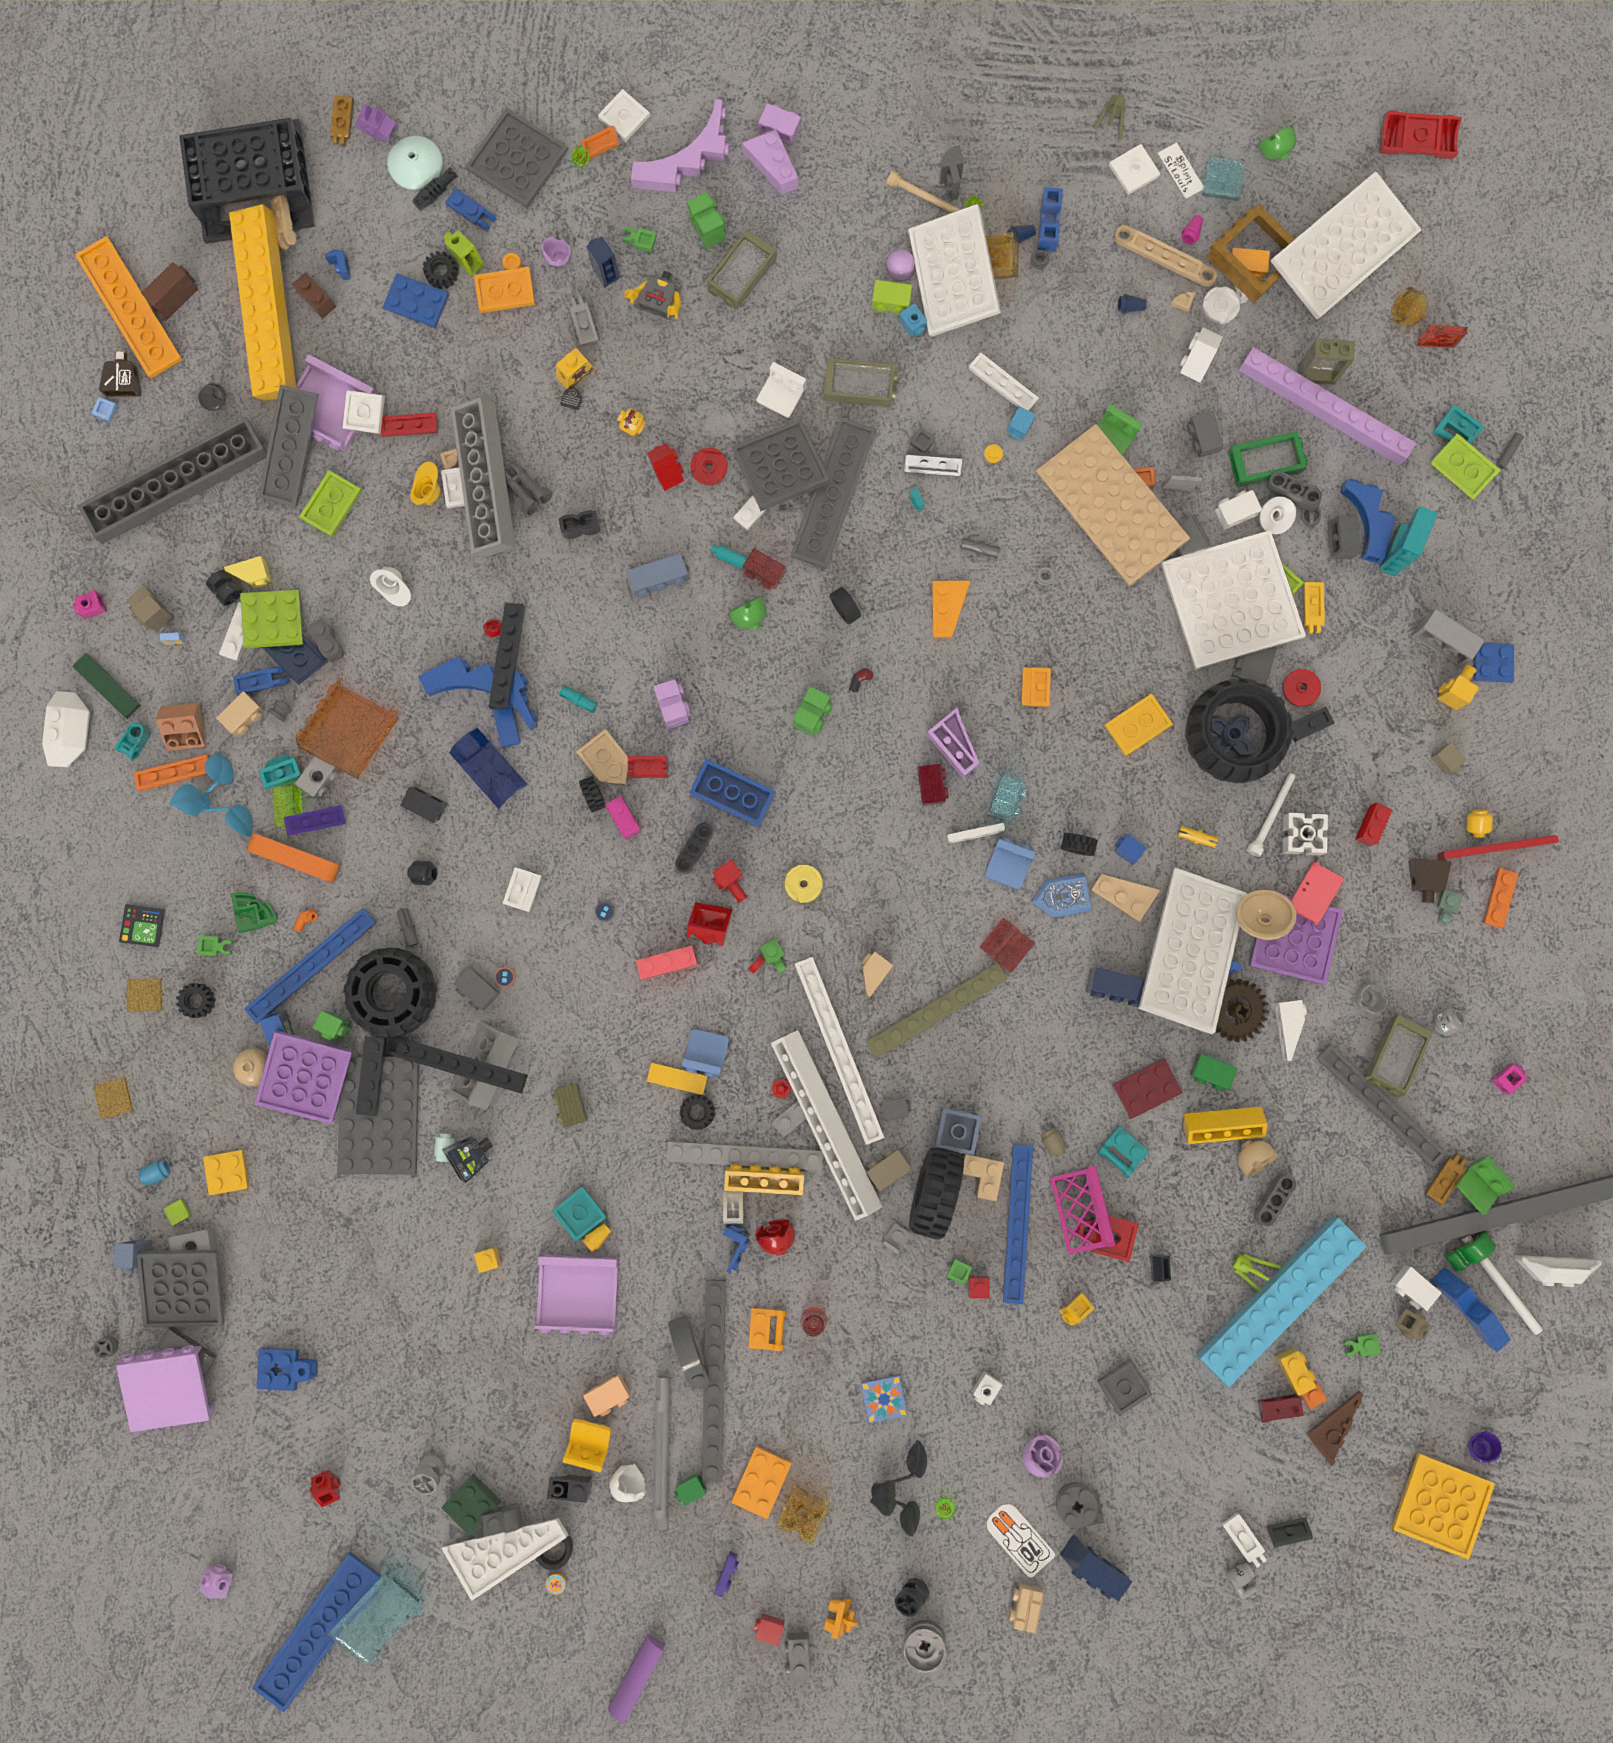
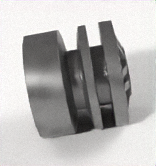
M920 1620L912 1624L907 1630L903 1651L908 1665L917 1672L931 1673L940 1668L944 1662L946 1637L942 1628L935 1622ZM923 1640H925L926 1643H929L928 1647H925V1645L922 1644Z

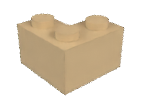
M964 1153L963 1174L979 1177L975 1196L997 1201L1004 1162Z

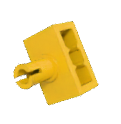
M1465 665L1459 676L1454 679L1450 678L1447 683L1444 682L1438 690L1440 694L1437 699L1454 710L1469 704L1479 689L1478 686L1470 682L1474 673H1476V669L1470 665Z

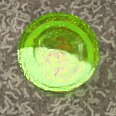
M577 146L571 155L572 162L580 167L587 165L590 159L588 149Z
M947 1497L940 1498L935 1504L936 1514L942 1519L951 1518L955 1513L953 1501Z

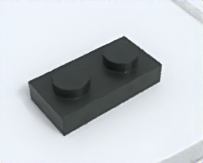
M1306 1517L1267 1526V1531L1274 1548L1313 1539V1534Z

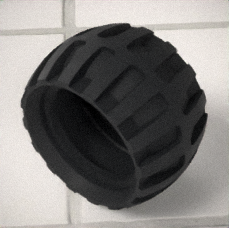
M1229 679L1217 683L1203 692L1190 709L1185 729L1188 751L1191 757L1198 763V767L1212 775L1215 779L1232 783L1255 781L1272 772L1286 756L1293 734L1291 730V714L1287 712L1284 706L1286 703L1281 696H1276L1272 692L1273 689L1266 684L1262 685L1251 679ZM1226 703H1240L1252 708L1261 717L1266 728V742L1262 752L1256 758L1240 760L1231 758L1220 751L1213 741L1210 730L1212 715L1217 707Z

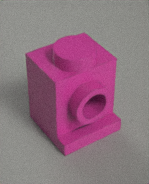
M96 590L74 598L73 609L77 615L79 614L84 619L107 612L102 594Z
M1508 1064L1495 1077H1492L1491 1081L1503 1094H1512L1528 1078L1524 1075L1525 1071L1519 1065ZM1508 1075L1511 1076L1510 1081L1506 1078Z

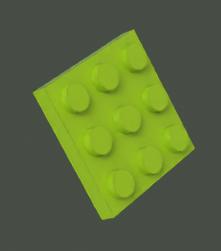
M299 590L240 593L244 648L303 644Z

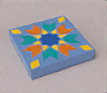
M899 1375L861 1382L869 1423L907 1416Z

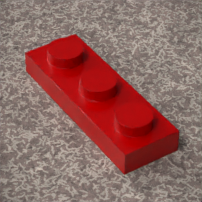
M436 412L382 417V437L438 433Z

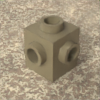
M1408 1309L1404 1310L1396 1323V1326L1403 1331L1401 1334L1411 1341L1415 1338L1420 1342L1428 1335L1431 1325L1425 1321L1427 1317L1418 1311L1413 1313Z

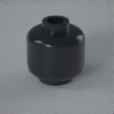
M414 861L407 870V876L414 885H431L438 875L437 868L431 861Z

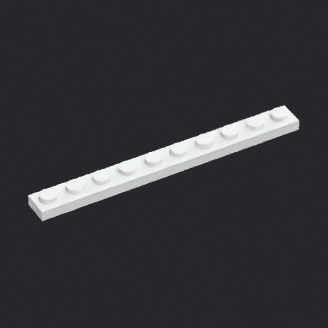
M811 957L795 963L864 1141L867 1145L884 1138V1135L814 959Z

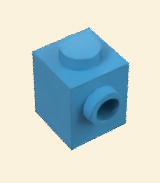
M915 303L899 313V322L911 338L915 335L920 336L926 331L927 319Z

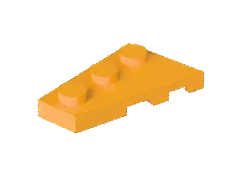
M970 581L932 582L933 638H952Z

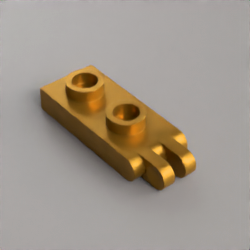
M334 95L330 137L333 138V145H338L340 138V145L345 146L346 139H350L354 106L353 97Z
M1458 1152L1452 1158L1448 1157L1424 1193L1440 1205H1444L1466 1171L1464 1165L1467 1159L1462 1157L1457 1162L1461 1156Z

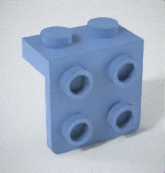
M999 839L994 848L985 877L1014 889H1020L1030 862L1033 860L1036 852L1031 851V847L1021 844V847L1014 845V841L1010 839Z
M693 1029L690 1034L685 1059L682 1062V1066L686 1067L685 1071L697 1073V1070L705 1072L704 1076L713 1078L716 1075H721L729 1042L728 1037Z

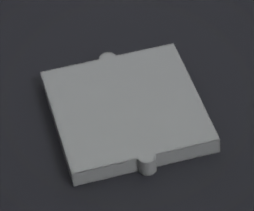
M1171 475L1161 485V489L1192 491L1202 482V478Z

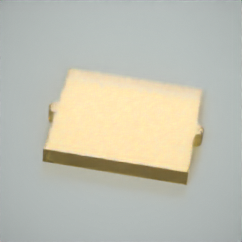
M162 979L127 980V994L125 995V998H127V1012L162 1010V996L164 995L162 993Z
M126 1078L114 1081L107 1080L106 1083L93 1086L101 1119L111 1116L118 1117L122 1113L133 1111Z

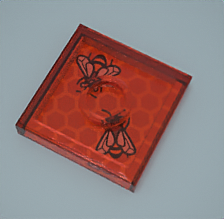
M1429 325L1418 338L1417 346L1455 348L1467 334L1468 327Z

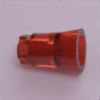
M812 1307L806 1309L800 1318L801 1328L811 1337L819 1336L827 1326L826 1314L819 1308ZM817 1321L818 1324L817 1326L812 1327L810 1325V1322Z

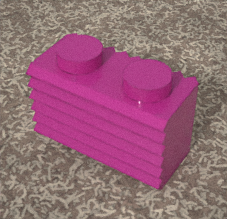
M619 796L605 805L625 840L641 832L642 829L623 797Z

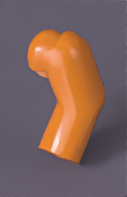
M312 909L299 913L292 929L302 932L306 923L317 920L318 913Z

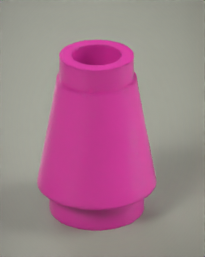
M1194 215L1183 229L1181 238L1185 243L1194 244L1199 240L1204 221L1201 216Z

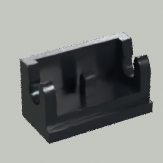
M413 786L408 788L400 806L435 823L437 820H440L448 803Z

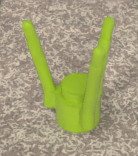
M1239 1253L1232 1264V1267L1235 1269L1234 1272L1239 1274L1258 1292L1261 1289L1245 1273L1250 1271L1266 1281H1269V1277L1252 1268L1253 1263L1250 1261L1276 1269L1282 1268L1280 1265L1251 1257L1246 1253L1243 1255Z

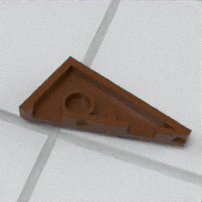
M1357 1391L1306 1433L1331 1466L1335 1464L1334 1459L1339 1448H1342L1344 1437L1348 1434L1352 1425L1355 1411L1362 1402L1363 1394L1360 1391Z

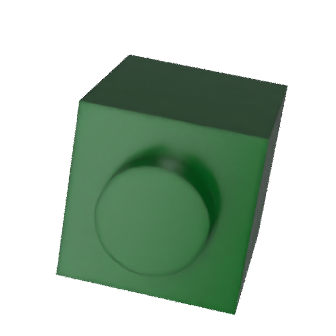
M697 1472L677 1483L676 1491H674L679 1502L682 1501L684 1506L706 1495L707 1489Z

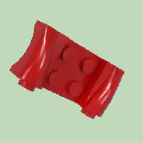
M1395 110L1387 111L1383 116L1379 154L1398 155L1399 153L1434 155L1435 158L1454 159L1458 155L1457 137L1462 117L1405 113Z

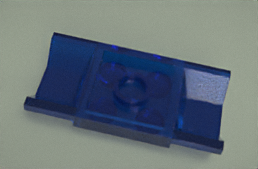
M478 728L468 732L454 744L449 752L498 809L513 794L528 785Z

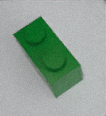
M1197 1054L1189 1076L1195 1077L1194 1081L1203 1085L1206 1082L1213 1085V1089L1223 1092L1224 1089H1231L1238 1068L1206 1055Z

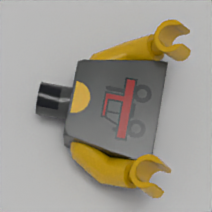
M663 271L660 279L651 276L649 280L644 281L633 290L627 289L624 294V300L627 298L631 299V304H634L636 299L638 309L667 320H671L672 315L675 316V319H678V313L682 307L680 294L676 291V285L671 283L673 275L667 271Z

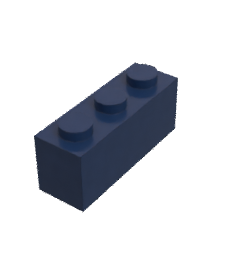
M602 236L591 240L586 248L592 269L603 286L607 287L620 278L615 255Z

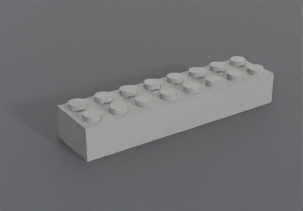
M479 397L451 408L471 553L488 557L515 548V540L495 402Z

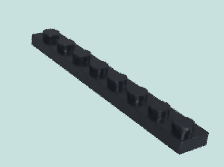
M389 1037L384 1052L388 1055L520 1094L523 1093L528 1077L524 1073L400 1037Z

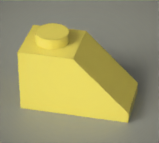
M261 556L224 567L225 571L231 576L252 587L262 588L267 586V583L272 582L267 562Z

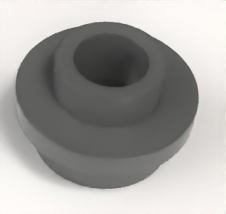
M1043 250L1033 252L1030 258L1031 265L1036 269L1045 268L1049 262L1048 254ZM1040 258L1042 262H1037L1036 259Z

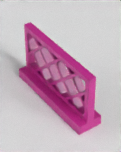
M1096 1166L1051 1177L1068 1255L1105 1246H1116ZM1086 1175L1087 1183L1083 1188L1074 1183L1077 1177ZM1064 1180L1069 1183L1064 1193L1057 1189V1181ZM1072 1186L1081 1190L1076 1200L1067 1195ZM1084 1193L1091 1196L1092 1199L1088 1207L1079 1202ZM1065 1197L1074 1202L1069 1211L1061 1207ZM1076 1205L1086 1209L1080 1219L1071 1214ZM1088 1212L1096 1216L1093 1226L1083 1221ZM1069 1216L1079 1221L1073 1231L1067 1228L1065 1224ZM1081 1223L1090 1228L1085 1238L1076 1233ZM1095 1231L1100 1234L1102 1242L1093 1244L1088 1238ZM1074 1235L1083 1240L1080 1247L1071 1249L1070 1241Z

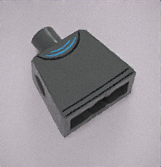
M1195 514L1179 524L1190 537V540L1175 551L1178 557L1211 547V543Z

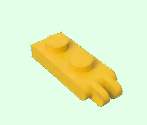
M1305 582L1303 584L1304 626H1308V633H1313V626H1315V633H1320L1321 626L1325 624L1324 582Z

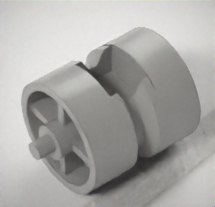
M426 1456L421 1460L411 1481V1485L417 1493L431 1495L436 1491L445 1471L443 1461L435 1456Z

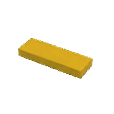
M651 1063L647 1082L703 1095L708 1076Z

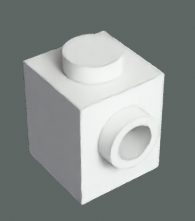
M984 1371L972 1390L975 1396L974 1399L982 1405L985 1403L991 1405L1001 1389L1002 1383Z

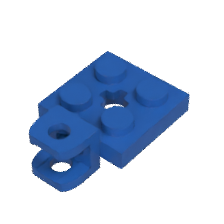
M258 1349L257 1389L297 1390V1382H305L317 1376V1361L313 1359H299V1349ZM276 1364H278V1367L282 1369V1371L278 1372V1374H276V1372L274 1371V1367H276Z

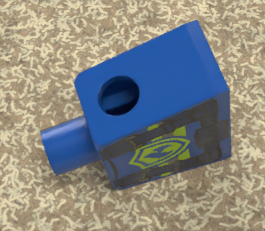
M286 1010L269 1015L259 1021L269 1046H271L275 1030L294 1035Z

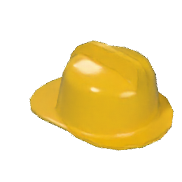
M430 461L424 462L417 469L410 493L411 501L416 505L425 503L432 506L440 496L441 489L437 483L438 469L434 463Z

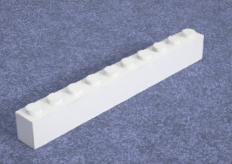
M797 1030L772 1042L771 1045L855 1221L869 1216L882 1208V1205L799 1031Z

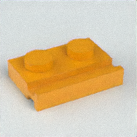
M1022 668L1021 706H1050L1051 668Z

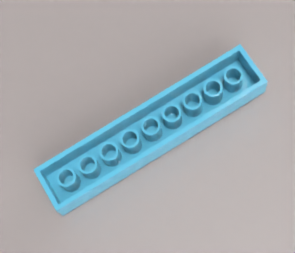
M1332 1216L1196 1356L1226 1386L1230 1387L1367 1246L1339 1218Z

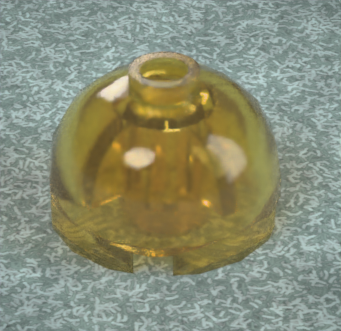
M1408 287L1405 289L1407 292L1404 295L1400 294L1391 309V314H1394L1393 318H1390L1391 321L1402 327H1412L1424 320L1427 315L1428 302L1425 295L1413 287Z

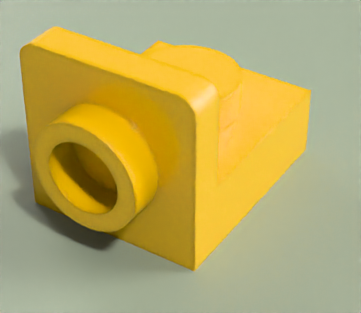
M1080 1293L1067 1306L1061 1308L1059 1312L1062 1314L1063 1320L1070 1326L1080 1323L1095 1308L1085 1295Z

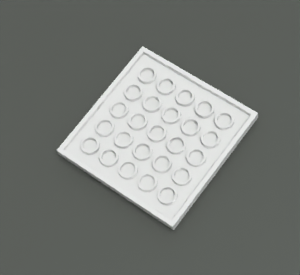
M1271 530L1161 562V567L1195 670L1306 637Z

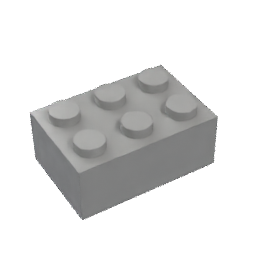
M1437 609L1422 619L1412 635L1413 638L1458 667L1473 660L1485 641L1480 638L1481 636L1478 633L1469 631L1464 627V624L1452 620L1446 612Z

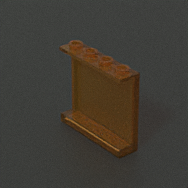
M337 680L335 684H331L328 688L326 697L319 701L314 714L309 715L303 730L300 729L296 734V743L298 748L359 779L399 720L398 713L392 708L388 711L341 686L340 680Z

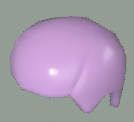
M551 236L544 240L542 253L548 264L562 266L569 262L571 250L564 239L557 240L554 236Z
M896 250L888 256L887 268L890 277L896 280H906L914 273L915 261L912 254L907 250Z

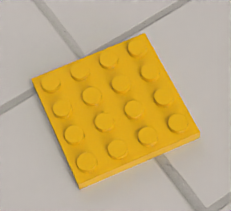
M1417 1452L1391 1528L1469 1560L1495 1483Z

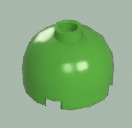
M1289 125L1258 143V146L1266 158L1271 160L1279 158L1282 161L1290 156L1289 152L1295 147L1296 134L1292 125Z
M759 596L729 611L728 615L735 626L741 629L750 628L752 631L761 626L760 622L766 616V606L762 597Z

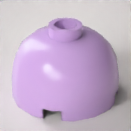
M1048 1435L1037 1436L1029 1440L1024 1446L1022 1461L1025 1468L1036 1477H1048L1056 1474L1061 1469L1063 1457H1060L1059 1451L1061 1449L1058 1443Z

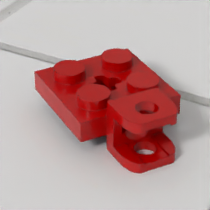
M1109 1216L1112 1233L1117 1232V1236L1120 1237L1119 1241L1115 1240L1116 1246H1105L1092 1249L1090 1252L1130 1262L1139 1224ZM1087 1219L1083 1220L1091 1226H1093V1224L1095 1223L1094 1221H1090ZM1081 1223L1076 1233L1085 1238L1088 1232L1084 1233L1083 1230L1087 1226ZM1095 1231L1088 1238L1093 1244L1102 1242L1100 1234Z

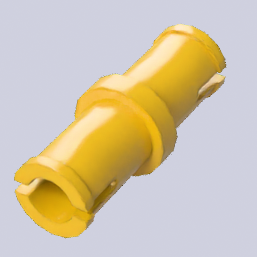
M1181 825L1180 830L1187 832V834L1179 832L1178 837L1194 841V844L1197 845L1200 843L1215 849L1217 844L1209 840L1218 842L1219 837L1203 833L1200 829L1197 831Z

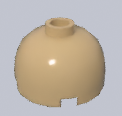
M248 1048L240 1052L233 1062L235 1078L246 1086H259L268 1053L259 1048Z
M1249 1140L1241 1146L1242 1150L1239 1152L1237 1159L1241 1171L1245 1176L1250 1177L1265 1169L1264 1166L1267 1163H1273L1277 1159L1278 1154L1265 1141L1258 1140L1252 1142Z

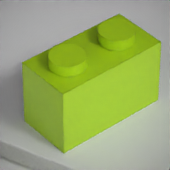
M875 280L872 309L879 312L892 311L899 315L900 312L910 305L912 285Z

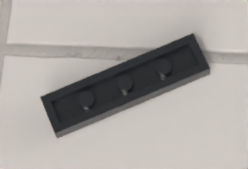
M365 1036L355 1114L377 1116L386 1038Z

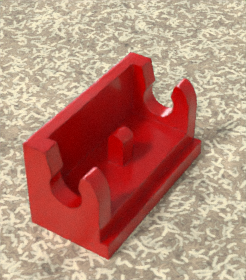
M628 756L629 778H668V759L666 756Z

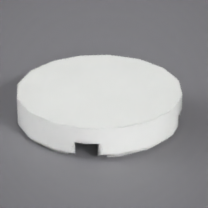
M1214 287L1208 291L1203 300L1202 309L1204 315L1208 320L1216 324L1229 323L1235 319L1240 310V299L1236 292L1229 287Z

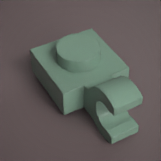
M1447 889L1441 893L1437 908L1442 909L1438 919L1439 923L1444 925L1450 923L1452 913H1458L1463 895Z

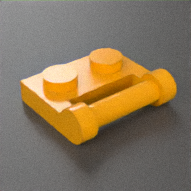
M752 1307L749 1348L784 1351L782 1341L784 1317H786L787 1311ZM771 1316H776L775 1343H769Z

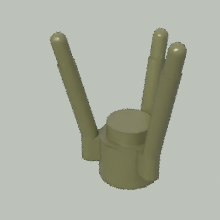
M1112 95L1110 102L1106 103L1103 112L1094 128H1098L1108 110L1111 114L1108 126L1112 125L1114 116L1120 114L1119 140L1122 139L1126 109L1124 107V97Z

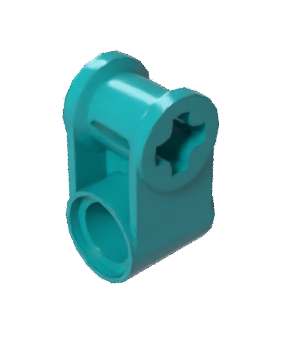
M139 723L130 724L117 742L115 750L127 755L131 761L135 760L150 738V729ZM140 728L141 734L137 737L136 731Z

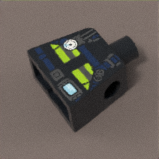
M470 1136L443 1148L442 1151L458 1178L462 1182L467 1183L489 1162L485 1152L492 1148L493 1145L487 1137L478 1143L475 1138Z

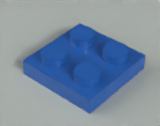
M1483 643L1473 658V667L1476 669L1473 681L1514 682V644Z

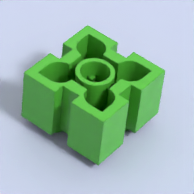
M705 192L687 201L689 219L705 249L707 250L725 241V232L727 230L724 224L726 222L722 213L718 214L714 198H710L708 193Z
M810 686L793 718V727L812 737L815 732L819 734L823 726L822 718L824 716L827 717L832 708L831 696Z

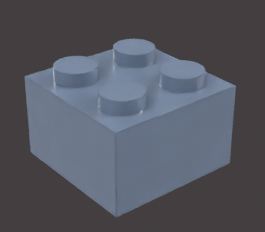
M942 1108L934 1146L974 1155L982 1116Z

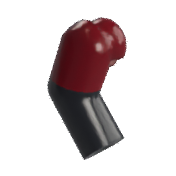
M863 668L856 672L852 677L849 690L858 692L860 683L864 680H871L873 672L868 668Z

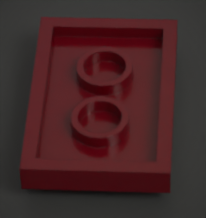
M1165 1058L1112 1084L1130 1119L1183 1093Z

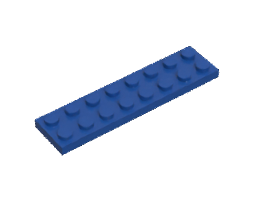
M350 1552L252 1689L282 1712H285L382 1575Z

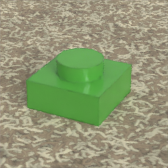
M954 1258L946 1276L965 1286L973 1267Z

